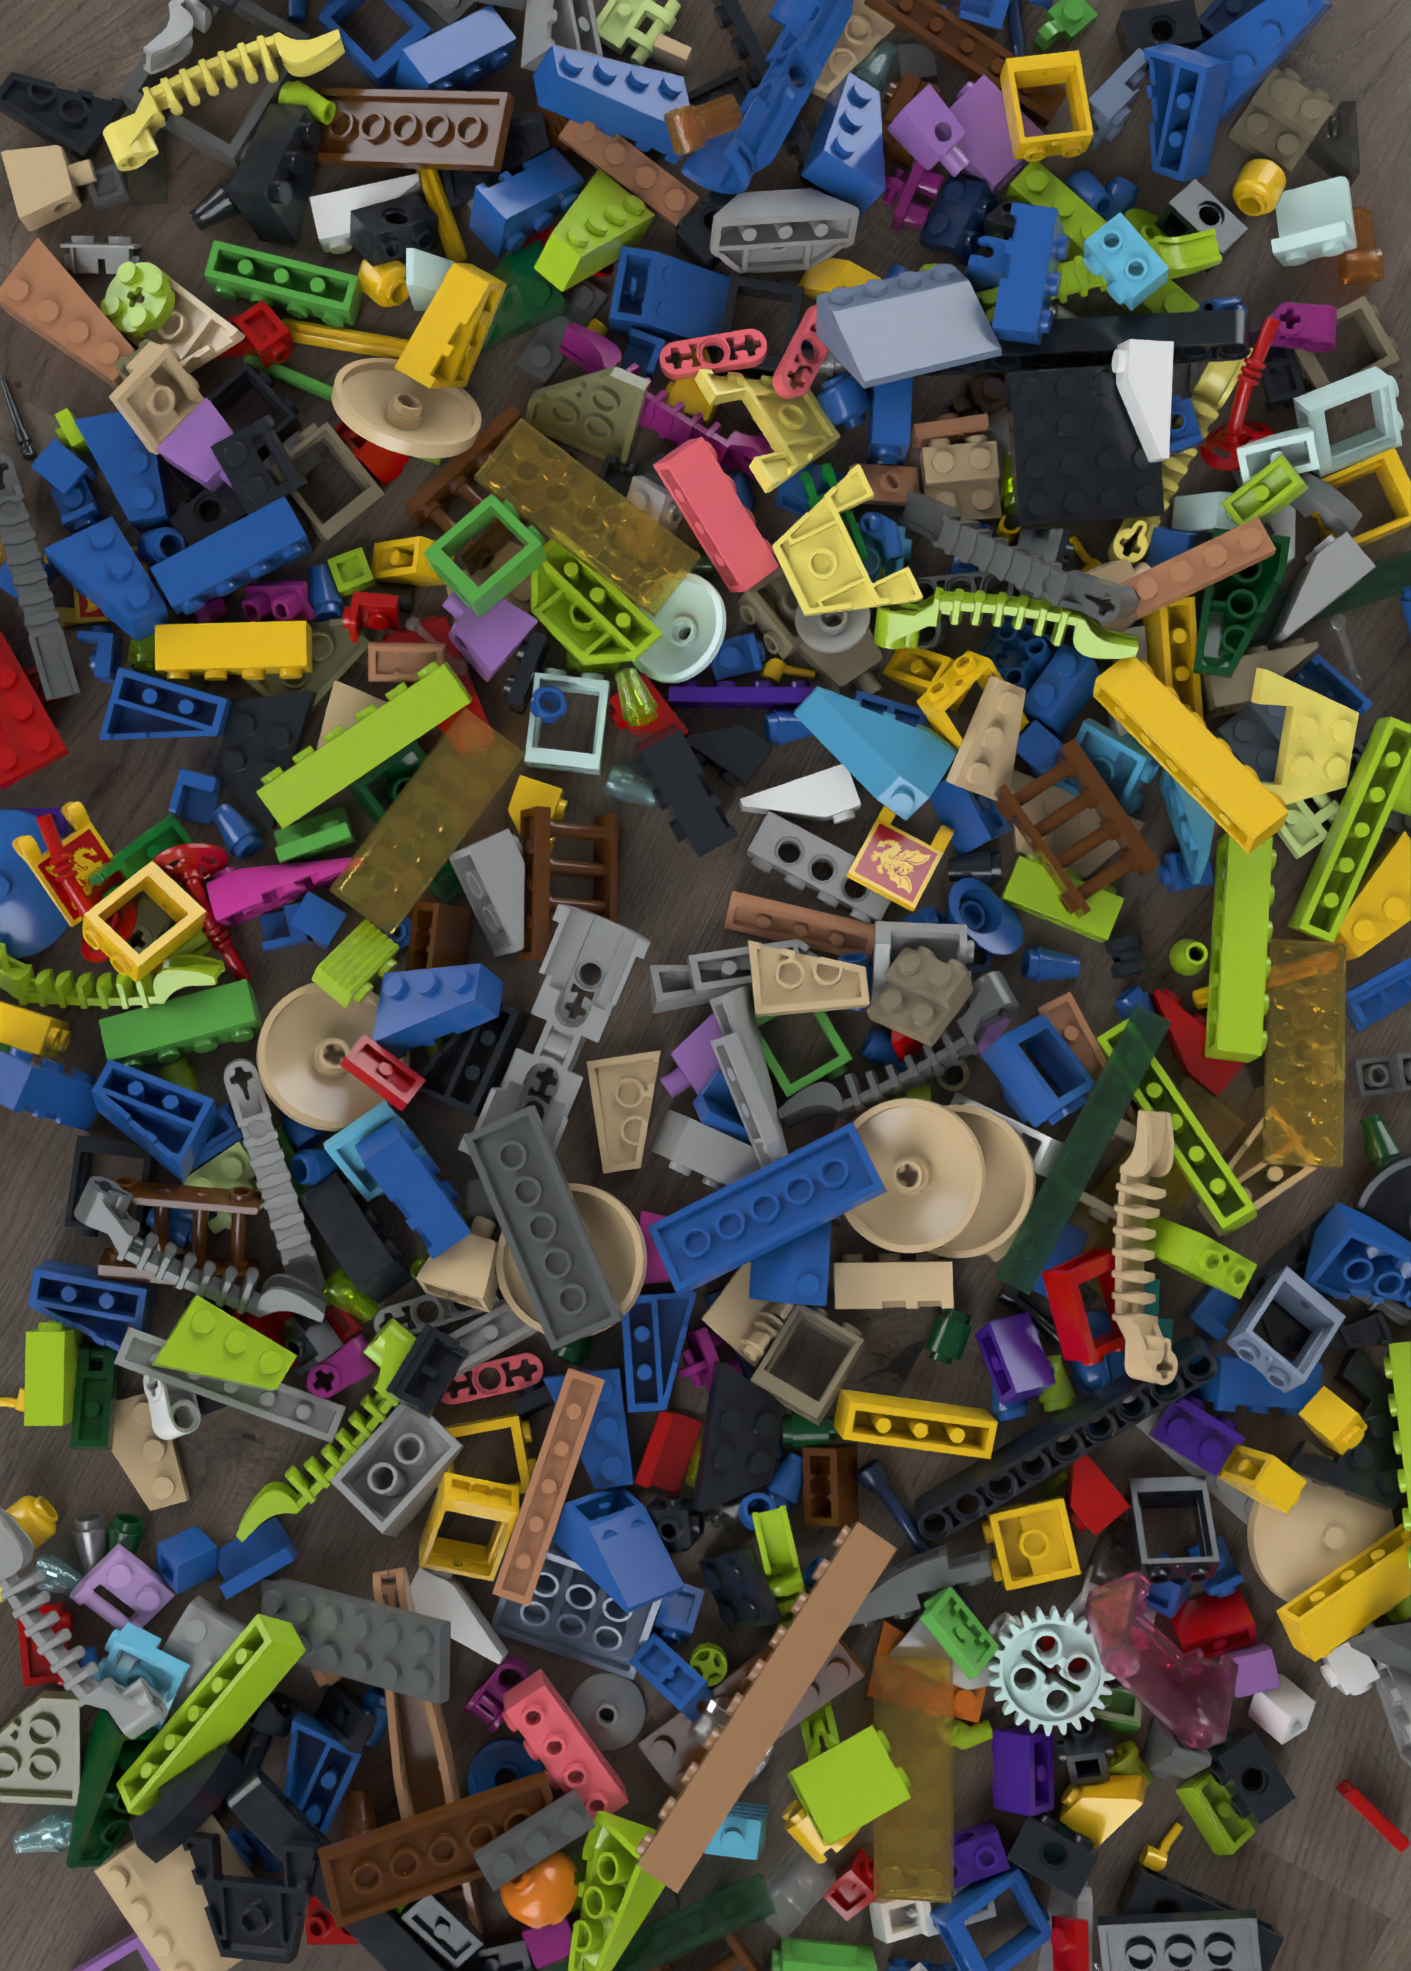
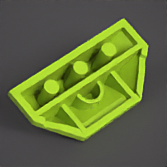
M560 532L543 545L547 560L532 572L531 614L583 665L636 661L663 636V632Z

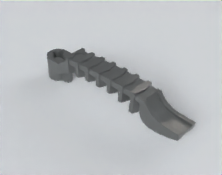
M0 452V471L3 475L4 490L0 488V540L2 549L7 555L8 569L13 575L14 590L18 592L20 611L24 613V625L26 631H29L30 634L28 636L46 701L80 694L63 628H60L59 614L58 611H55L53 604L54 597L48 587V576L46 571L43 570L41 552L38 551L36 546L35 532L31 529L29 512H26L25 498L19 484L14 463L8 455Z
M908 491V500L898 523L924 535L932 542L934 547L944 549L945 554L955 555L961 558V562L965 564L971 563L979 567V571L983 573L989 572L997 576V579L1000 581H1008L1019 590L1025 589L1030 591L1038 599L1045 598L1056 607L1060 606L1080 611L1101 622L1127 618L1136 610L1138 603L1137 595L1129 585L1118 584L1079 570L1065 572L1062 570V564L1059 562L1047 564L1044 562V556L1041 554L1028 555L1025 553V547L1021 545L1008 546V539L1004 537L992 538V530L988 528L980 529V522L976 520L960 521L962 513L959 510L916 491Z
M993 971L973 982L974 991L966 1000L969 1008L964 1016L957 1020V1028L960 1034L952 1037L951 1033L945 1031L939 1037L944 1049L937 1052L934 1045L930 1047L924 1044L922 1046V1051L926 1057L924 1061L918 1063L916 1057L912 1054L905 1056L904 1063L907 1070L902 1073L899 1072L895 1064L885 1066L888 1080L883 1083L880 1082L877 1072H866L865 1079L869 1090L862 1092L855 1074L849 1073L844 1075V1080L851 1097L846 1100L833 1084L828 1082L814 1083L798 1092L777 1110L780 1120H783L788 1129L818 1115H833L847 1121L856 1115H862L880 1103L890 1101L896 1097L903 1098L907 1096V1092L911 1089L926 1086V1081L945 1075V1070L951 1066L963 1064V1059L969 1055L979 1054L978 1046L986 1028L1010 1016L1019 1007L1001 971Z
M101 1176L89 1178L75 1208L74 1216L81 1223L109 1235L119 1253L117 1260L123 1261L126 1259L134 1263L136 1269L140 1271L145 1269L154 1273L155 1278L158 1280L164 1278L175 1283V1288L188 1289L195 1292V1295L201 1298L205 1296L216 1301L217 1306L223 1307L227 1305L236 1309L237 1313L242 1315L248 1312L261 1318L272 1312L290 1311L322 1323L327 1298L312 1286L287 1274H275L264 1282L261 1293L254 1291L259 1278L257 1268H249L242 1287L234 1284L238 1275L236 1267L229 1266L225 1270L223 1278L220 1279L214 1276L216 1271L215 1262L208 1260L201 1271L194 1268L197 1262V1257L194 1253L188 1252L182 1262L175 1259L177 1246L174 1243L169 1242L163 1252L155 1249L159 1241L157 1234L150 1232L145 1240L137 1237L140 1231V1222L134 1220L127 1212L133 1199L132 1194L122 1190L116 1182Z

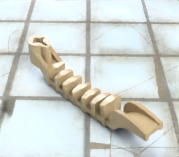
M1138 1110L1135 1146L1128 1160L1120 1166L1121 1178L1120 1182L1116 1183V1190H1119L1118 1204L1114 1206V1211L1117 1212V1226H1113V1233L1116 1234V1246L1112 1248V1255L1115 1256V1270L1112 1271V1277L1115 1278V1291L1112 1292V1299H1115V1313L1112 1314V1320L1117 1322L1126 1340L1124 1365L1128 1376L1141 1381L1167 1385L1176 1376L1178 1361L1176 1355L1171 1351L1170 1339L1162 1336L1158 1325V1317L1144 1314V1305L1156 1301L1155 1294L1144 1292V1284L1155 1280L1154 1273L1144 1271V1262L1155 1258L1154 1251L1145 1249V1241L1156 1237L1155 1230L1146 1228V1219L1156 1218L1160 1215V1209L1147 1206V1198L1151 1200L1166 1197L1167 1190L1150 1186L1149 1176L1163 1177L1170 1171L1173 1165V1125L1171 1114L1168 1112Z

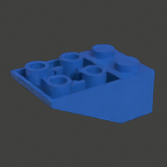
M621 246L609 315L610 332L628 336L630 329L633 328L670 343L721 334L730 277L660 252ZM712 345L707 347V349L718 350V346Z
M1005 615L1004 624L1001 627L993 628L976 653L991 659L1004 681L1026 690L1023 713L1030 722L1036 719L1050 733L1062 738L1093 695L1095 679L1101 673L1094 659L1082 655L1064 643L1061 646L1053 645L1050 641L1051 636L1045 633L1043 636L1034 635L1032 632L1033 627L1026 623L1022 630L1014 629L1012 627L1013 616Z
M624 1486L610 1487L564 1503L552 1540L626 1613L683 1591L684 1584L646 1507Z

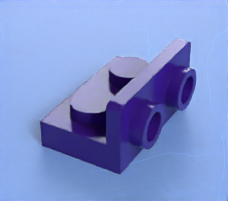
M1187 1394L1163 1408L1148 1435L1205 1472L1217 1477L1235 1444L1241 1445L1245 1437L1236 1432L1238 1425L1220 1414L1215 1419L1203 1411L1206 1407L1203 1402Z

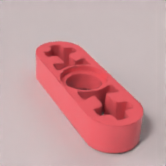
M817 304L810 306L805 312L773 375L774 390L783 399H793L808 392L829 351L816 336V332H813L816 330ZM804 340H807L813 346L814 356L812 360L806 359L801 352V344ZM795 373L792 382L796 385V387L791 388V379L788 377V375Z
M744 329L671 342L661 350V371L669 379L683 380L696 377L700 369H710L713 374L756 367L766 357L767 341L760 331ZM752 340L754 346H760L755 350L754 356H748L746 350L735 352L736 360H730V347L728 343L734 342V350L745 348V341ZM712 345L720 347L724 352L723 359L716 364L706 362L702 356L703 351ZM697 349V363L699 366L693 367V359L682 361V368L674 369L673 363H666L672 360V354L679 353L681 359L692 358L691 350Z
M523 1352L485 1361L469 1370L473 1371L472 1383L477 1393L470 1394L471 1386L459 1389L457 1397H452L451 1392L446 1391L441 1401L454 1405L527 1388L537 1384L542 1379L544 1363L537 1354L532 1352ZM523 1359H528L530 1365L536 1364L537 1371L532 1373L531 1380H526V1377L520 1374L511 1377L514 1385H507L508 1375L502 1363L509 1362V1370L521 1367ZM492 1367L498 1370L501 1376L498 1387L487 1389L481 1385L479 1375L484 1368ZM465 1372L464 1374L456 1377L454 1380L456 1382H461L468 1380L469 1378Z

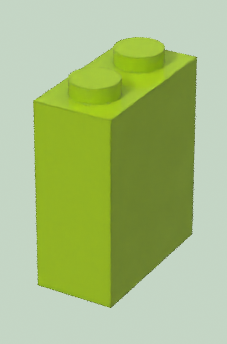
M55 1320L39 1322L38 1329L26 1332L24 1426H64L72 1422L78 1350L80 1344L83 1343V1332L75 1328L70 1329L62 1325V1322Z
M873 1725L786 1773L824 1847L833 1844L911 1798L907 1790L911 1788V1783L901 1766L895 1768L888 1755L892 1751L889 1741L881 1730L876 1732Z

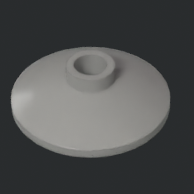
M798 604L795 613V625L800 638L810 648L824 653L842 652L855 646L866 634L870 625V609L805 617ZM833 620L841 622L838 626L828 627L829 622Z
M602 1672L586 1678L576 1688L571 1698L569 1708L599 1750H616L628 1745L636 1738L644 1724L645 1702L642 1693L629 1678L615 1673ZM604 1708H609L614 1712V1717L609 1721H605L600 1717L599 1713Z

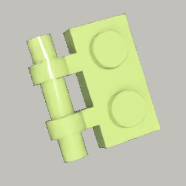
M608 0L596 19L600 42L620 55L628 43L633 45L636 50L631 56L630 61L634 65L643 66L648 58H653V44L657 35H663L665 31L669 32L676 23L675 16L681 9V5L676 0H668L664 8L655 3L657 0ZM645 17H648L654 23L645 35L637 29Z
M1327 793L1311 797L1320 809L1315 814H1313L1304 800L1286 805V809L1289 811L1284 826L1276 833L1296 859H1299L1326 839L1328 832L1321 823L1328 820L1332 825L1340 806L1336 799L1332 801Z
M243 1139L187 1177L184 1183L181 1181L182 1185L222 1189L243 1186L253 1191L261 1192L254 1180L256 1175L254 1168H251L250 1156L247 1148L244 1147ZM261 1200V1204H260L259 1210L264 1207L262 1200ZM217 1212V1216L208 1222L210 1230L214 1234H218L225 1228L231 1229L232 1213Z

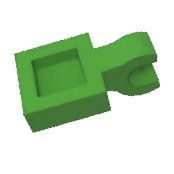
M1060 0L1047 11L1045 19L1048 22L1037 31L1039 36L1034 40V43L1042 52L1048 50L1061 37L1070 44L1096 22L1098 14L1085 0Z

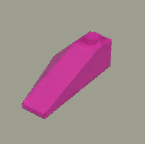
M360 857L240 868L238 870H235L234 867H228L213 875L215 880L206 883L216 921L229 928H233L305 896L308 891L311 893L339 881L341 876L367 866Z

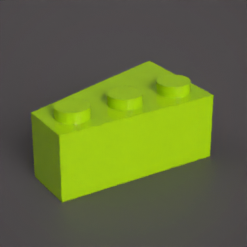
M196 1295L189 1303L151 1365L273 1391L277 1390L297 1355Z

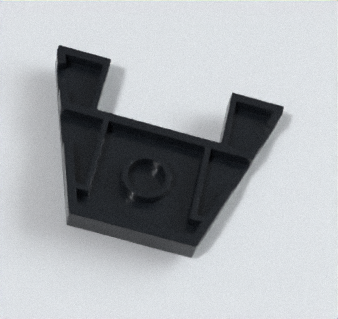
M1335 1205L1328 1207L1253 1273L1246 1287L1252 1301L1267 1278L1286 1266L1300 1278L1304 1279L1315 1230ZM1316 1290L1337 1308L1333 1297ZM1273 1299L1260 1318L1270 1346L1277 1352L1300 1351L1312 1333ZM1375 1311L1346 1324L1342 1322L1326 1349L1377 1345L1388 1346L1395 1342L1382 1311Z
M1358 1349L1350 1350L1334 1378L1363 1401L1358 1413L1368 1428L1364 1431L1362 1440L1357 1446L1348 1449L1343 1455L1336 1452L1333 1460L1308 1440L1299 1441L1286 1465L1298 1475L1311 1479L1313 1483L1323 1487L1330 1486L1345 1492L1347 1496L1384 1510L1395 1509L1403 1494L1399 1488L1398 1469H1404L1402 1454H1396L1393 1442V1431H1399L1398 1417L1391 1416L1388 1394L1390 1393L1366 1358Z
M194 1832L182 1845L184 1851L190 1850L196 1868L191 1871L195 1883L203 1887L208 1906L204 1909L220 1956L289 1964L298 1956L318 1867L319 1857L317 1849L322 1847L321 1842L289 1840L283 1844L284 1880L224 1875L222 1871L220 1834Z

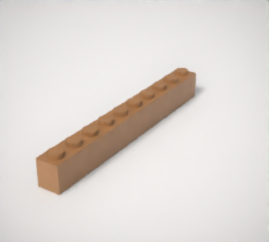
M860 1522L854 1523L851 1528L844 1525L833 1542V1545L838 1548L830 1561L823 1558L811 1578L816 1580L815 1585L809 1594L802 1591L790 1609L795 1616L787 1628L783 1625L778 1627L768 1643L773 1648L765 1662L760 1658L756 1661L746 1677L751 1681L744 1695L738 1692L734 1695L724 1711L730 1717L721 1730L715 1726L702 1745L707 1752L701 1762L697 1764L692 1761L680 1779V1782L685 1785L677 1799L670 1795L657 1815L663 1821L654 1834L647 1831L635 1849V1852L640 1855L636 1861L637 1865L677 1894L897 1550L896 1547Z

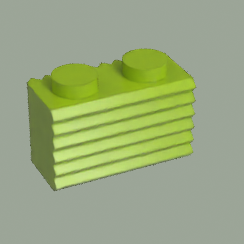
M365 919L316 967L311 980L345 1009L354 1000L360 1004L372 992L374 988L372 985L373 981L378 976L383 979L384 973H390L395 969L398 962L394 959L399 946L392 939L388 938L386 934H383L380 929H377L375 924H371L368 919Z

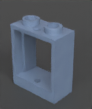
M1286 1266L1267 1278L1226 1343L1236 1351L1243 1361L1250 1363L1261 1372L1271 1385L1287 1393L1306 1382L1346 1316ZM1272 1299L1312 1332L1292 1364L1252 1331Z

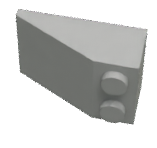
M1347 531L1337 539L1331 534L1304 558L1308 564L1298 573L1266 644L1269 651L1274 650L1376 567Z
M509 828L448 855L494 957L524 949L525 863L522 858V845L519 839L511 834Z
M400 1403L330 1482L382 1534L396 1538L422 1510L442 1480L444 1472L448 1471L464 1446L432 1415L428 1419Z
M199 1595L188 1604L162 1649L163 1652L190 1665L170 1712V1717L175 1714L248 1626L243 1621Z

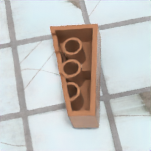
M37 237L1 285V307L5 312L116 389L123 382V378L116 368V360L122 356L127 358L135 350Z

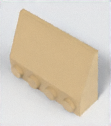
M211 1814L195 1832L220 1834L223 1874L255 1878L249 1867H246L227 1839V1835L220 1824ZM133 1839L116 1850L94 1871L161 1971H228L243 1960L220 1956L204 1909L208 1906L203 1887L195 1883L191 1870L196 1867L190 1850L184 1851L182 1844L156 1864L137 1848L136 1842Z

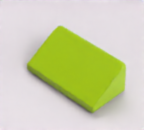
M1281 454L1222 501L1221 505L1238 527L1259 517L1262 525H1264L1309 489V486L1284 455Z
M1208 1768L1176 1789L1178 1797L1215 1855H1233L1256 1832L1249 1820H1242L1236 1815L1228 1801L1232 1798L1225 1786H1220L1213 1779Z

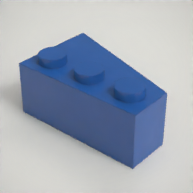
M1170 43L1144 48L1145 61L1149 60L1150 85L1146 86L1147 98H1151L1153 122L1149 123L1152 172L1182 182L1207 175L1231 62Z
M552 148L524 162L522 165L524 171L514 176L508 171L500 174L498 177L500 183L490 188L484 183L475 187L469 228L498 259L508 251L514 253L519 250L526 242L527 237L535 231L538 233L545 231L557 215L563 211L567 213L581 194L584 178L556 148Z
M118 667L99 740L224 736L233 703L237 700L177 682L167 681V679L137 670Z
M392 1119L357 1143L355 1147L362 1163L391 1202L394 1201L407 1219L405 1221L411 1230L416 1229L426 1245V1250L435 1259L471 1234L456 1203L460 1195L448 1179L441 1182L437 1174L440 1172V1169L428 1153L424 1156L420 1155L416 1149L420 1144L408 1127L401 1130Z
M299 1710L293 1718L291 1725L292 1734L287 1760L285 1794L326 1836L367 1745L364 1746L361 1754L348 1751L313 1716Z

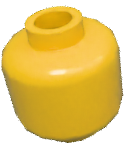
M1254 159L1247 162L1241 168L1232 190L1233 200L1240 211L1249 216L1271 213L1278 205L1285 189V173L1275 162L1268 159Z
M366 259L362 261L358 272L362 291L379 306L387 308L397 306L408 299L410 295L406 286V265L399 259L374 267Z
M31 1495L24 1496L5 1510L28 1534L33 1542L34 1551L56 1533L58 1514L52 1504L42 1496L37 1498Z

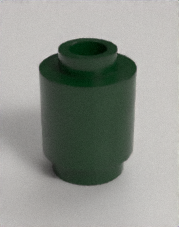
M952 1308L942 1309L941 1314L937 1313L925 1348L931 1350L929 1357L951 1365L953 1359L960 1361L972 1326L969 1325L972 1316Z
M792 1410L791 1414H783V1445H793V1448L829 1447V1439H837L836 1429L833 1426L835 1416H828L827 1412L821 1424L817 1426Z

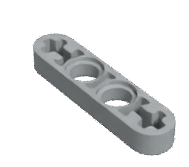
M426 1294L380 1310L374 1320V1329L376 1333L380 1331L382 1322L387 1320V1313H392L394 1318L407 1315V1312L404 1310L405 1306H410L411 1319L416 1328L410 1329V1321L401 1325L412 1335L420 1333L426 1323L435 1328L485 1311L476 1308L461 1311L456 1308L453 1301ZM496 1294L492 1309L506 1303V1300L500 1299V1296ZM424 1301H432L438 1307L439 1314L433 1322H423L418 1316V1307Z

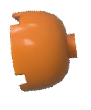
M556 1851L499 1888L504 1907L517 1921L535 1929H543L542 1927L548 1924L556 1925L560 1923L571 1911L578 1894V1886L574 1884V1872L577 1873L576 1865L567 1854Z

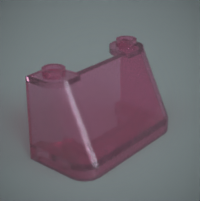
M1139 1571L1089 1591L1085 1604V1613L1103 1667L1190 1747L1203 1749L1225 1742L1239 1665L1227 1654L1220 1656V1661L1203 1658L1204 1652L1200 1648L1183 1653L1142 1615L1147 1610L1148 1600L1145 1597L1149 1593L1151 1583Z

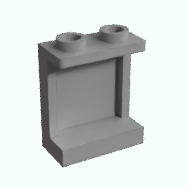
M875 921L871 1004L887 985L885 973L905 946L916 950L919 946L926 947L936 955L937 960L948 963L950 959L961 962L965 967L966 963H973L974 940H967V925ZM968 970V974L971 980V971Z

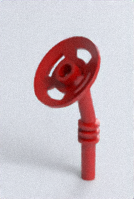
M1266 317L1250 357L1244 359L1246 366H1241L1240 370L1243 374H1238L1237 379L1240 381L1228 423L1208 433L1205 438L1206 443L1200 445L1201 458L1211 468L1221 471H1239L1240 466L1236 448L1274 434L1267 425L1244 419L1253 386H1258L1259 381L1256 379L1262 377L1260 370H1264L1266 367L1264 360L1281 323L1279 320ZM1248 426L1255 427L1261 431H1254L1252 428ZM1219 447L1221 450L1229 452L1231 454L1230 458L1218 456L1212 450Z
M51 813L38 817L36 821L51 856L49 864L50 866H55L52 869L53 874H58L55 880L56 882H61L83 919L84 914L93 908V905L75 877L78 875L77 870H72L75 864L74 862H69L72 856L65 852ZM131 899L104 921L125 942L129 940L137 921L138 909L135 901ZM121 912H124L123 920L118 930V927L121 922ZM82 935L81 953L86 960L97 964L110 959L101 949L92 951L93 948Z
M192 843L175 846L159 853L152 861L175 882L186 886L189 895L206 910L205 930L203 933L205 936H209L208 941L213 943L212 948L219 950L237 981L243 979L249 981L252 975L231 942L233 940L232 935H227L229 930L226 927L223 928L224 925L216 921L211 904L201 884L204 882V879L212 877L218 871L225 869L228 864L226 851L211 844ZM203 857L212 858V859L216 860L217 862H216L215 864H213V862H212L211 860H209V859H207V858H203ZM180 859L178 861V864H176L174 867L168 865L169 863Z

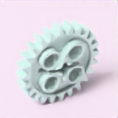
M1052 1605L1049 1616H1044L1041 1608L1037 1606L1035 1618L1032 1619L1022 1611V1624L1018 1626L1015 1622L1008 1620L1011 1633L1009 1635L1003 1632L997 1633L1003 1646H999L994 1654L998 1660H992L987 1663L989 1670L998 1673L988 1678L990 1686L1000 1687L993 1693L995 1701L1007 1700L1002 1707L1003 1713L1007 1715L1016 1710L1014 1716L1015 1724L1019 1726L1028 1719V1727L1032 1733H1034L1039 1724H1042L1046 1736H1050L1053 1725H1058L1062 1735H1066V1724L1072 1722L1077 1730H1081L1079 1718L1084 1716L1093 1722L1095 1719L1090 1709L1093 1706L1103 1710L1105 1708L1104 1703L1099 1698L1100 1694H1112L1110 1687L1104 1681L1115 1679L1113 1671L1104 1667L1114 1663V1660L1109 1654H1101L1109 1645L1106 1640L1095 1641L1100 1634L1096 1626L1085 1630L1088 1620L1084 1615L1076 1622H1073L1074 1615L1069 1608L1063 1617H1059L1056 1606ZM1044 1635L1055 1638L1054 1646L1048 1651H1040L1035 1647L1037 1640ZM1028 1650L1049 1668L1054 1667L1056 1664L1059 1674L1066 1680L1078 1684L1080 1689L1078 1691L1073 1690L1053 1673H1049L1046 1676L1042 1666L1036 1661L1024 1657L1021 1654L1022 1651ZM1081 1657L1087 1660V1666L1082 1672L1073 1673L1068 1670V1665L1073 1659ZM1021 1668H1029L1034 1671L1032 1679L1026 1683L1016 1682L1014 1680L1015 1673ZM1054 1690H1062L1066 1693V1697L1061 1704L1051 1705L1046 1701L1048 1694Z

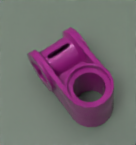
M1284 302L1276 308L1273 314L1268 316L1281 321L1271 344L1273 347L1303 349L1308 352L1318 353L1331 351L1336 347L1337 309L1334 306Z
M363 1334L340 1347L332 1356L310 1370L307 1376V1386L314 1396L329 1398L380 1368L363 1353V1350L368 1345ZM320 1370L324 1374L330 1372L334 1374L335 1379L331 1381V1386L333 1387L331 1390L326 1386L321 1388L317 1386L316 1381L320 1379L318 1374Z
M507 1655L503 1662L497 1664L462 1708L466 1713L471 1711L489 1725L488 1730L492 1733L495 1732L504 1720L501 1713L505 1710L502 1694L518 1684L507 1683L502 1678L501 1672L505 1669L516 1670L521 1677L518 1683L529 1677V1665L519 1655Z

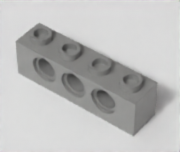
M768 811L747 850V855L752 857L750 863L753 866L767 873L774 869L784 874L785 878L783 881L801 891L806 886L818 893L816 898L832 908H836L838 904L851 910L849 916L855 920L865 923L881 921L891 900L865 887V894L860 898H851L845 892V883L852 880L846 877L856 859L855 856ZM783 845H793L798 849L799 858L797 861L786 863L780 859L778 850ZM817 862L827 863L832 869L831 878L825 881L816 879L811 871L812 866Z

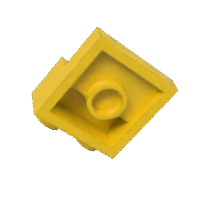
M1062 1496L1029 1504L1018 1503L996 1508L986 1514L987 1520L981 1521L985 1543H993L996 1558L990 1559L994 1582L1001 1581L1006 1591L1081 1574L1066 1506Z

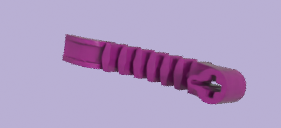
M572 322L567 326L565 337L558 351L581 366L588 374L619 365L622 357L621 351L613 342ZM633 363L626 371L639 376L640 366ZM649 377L645 378L650 381L640 420L641 426L644 428L650 427L658 432V437L661 439L666 437L676 443V447H679L687 440L703 437L715 449L718 457L717 462L721 468L742 470V472L757 481L749 468L754 457L775 453L764 434L758 433L756 436L741 434L735 430L728 439L720 436V423L716 421L710 429L702 426L703 414L699 411L690 419L684 415L685 404L679 401L672 408L667 404L668 393L662 390L658 395H652V380Z

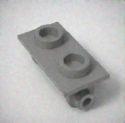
M71 235L72 242L60 244V248H70V255L65 254L64 267L66 270H72L73 274H99L100 259H105L106 274H117L119 266L124 262L129 261L134 264L141 262L139 256H134V249L142 248V244L131 243L130 236H108V243H94V236Z

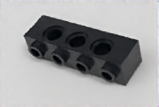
M1137 1861L1134 1863L1117 1902L1123 1915L1155 1914V1908L1161 1901L1172 1902L1171 1909L1167 1913L1240 1910L1165 1874L1153 1871ZM1257 1918L1262 1971H1270L1284 1937L1276 1926Z

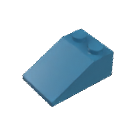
M1163 768L1158 786L1192 884H1198L1201 881L1210 855L1215 820Z

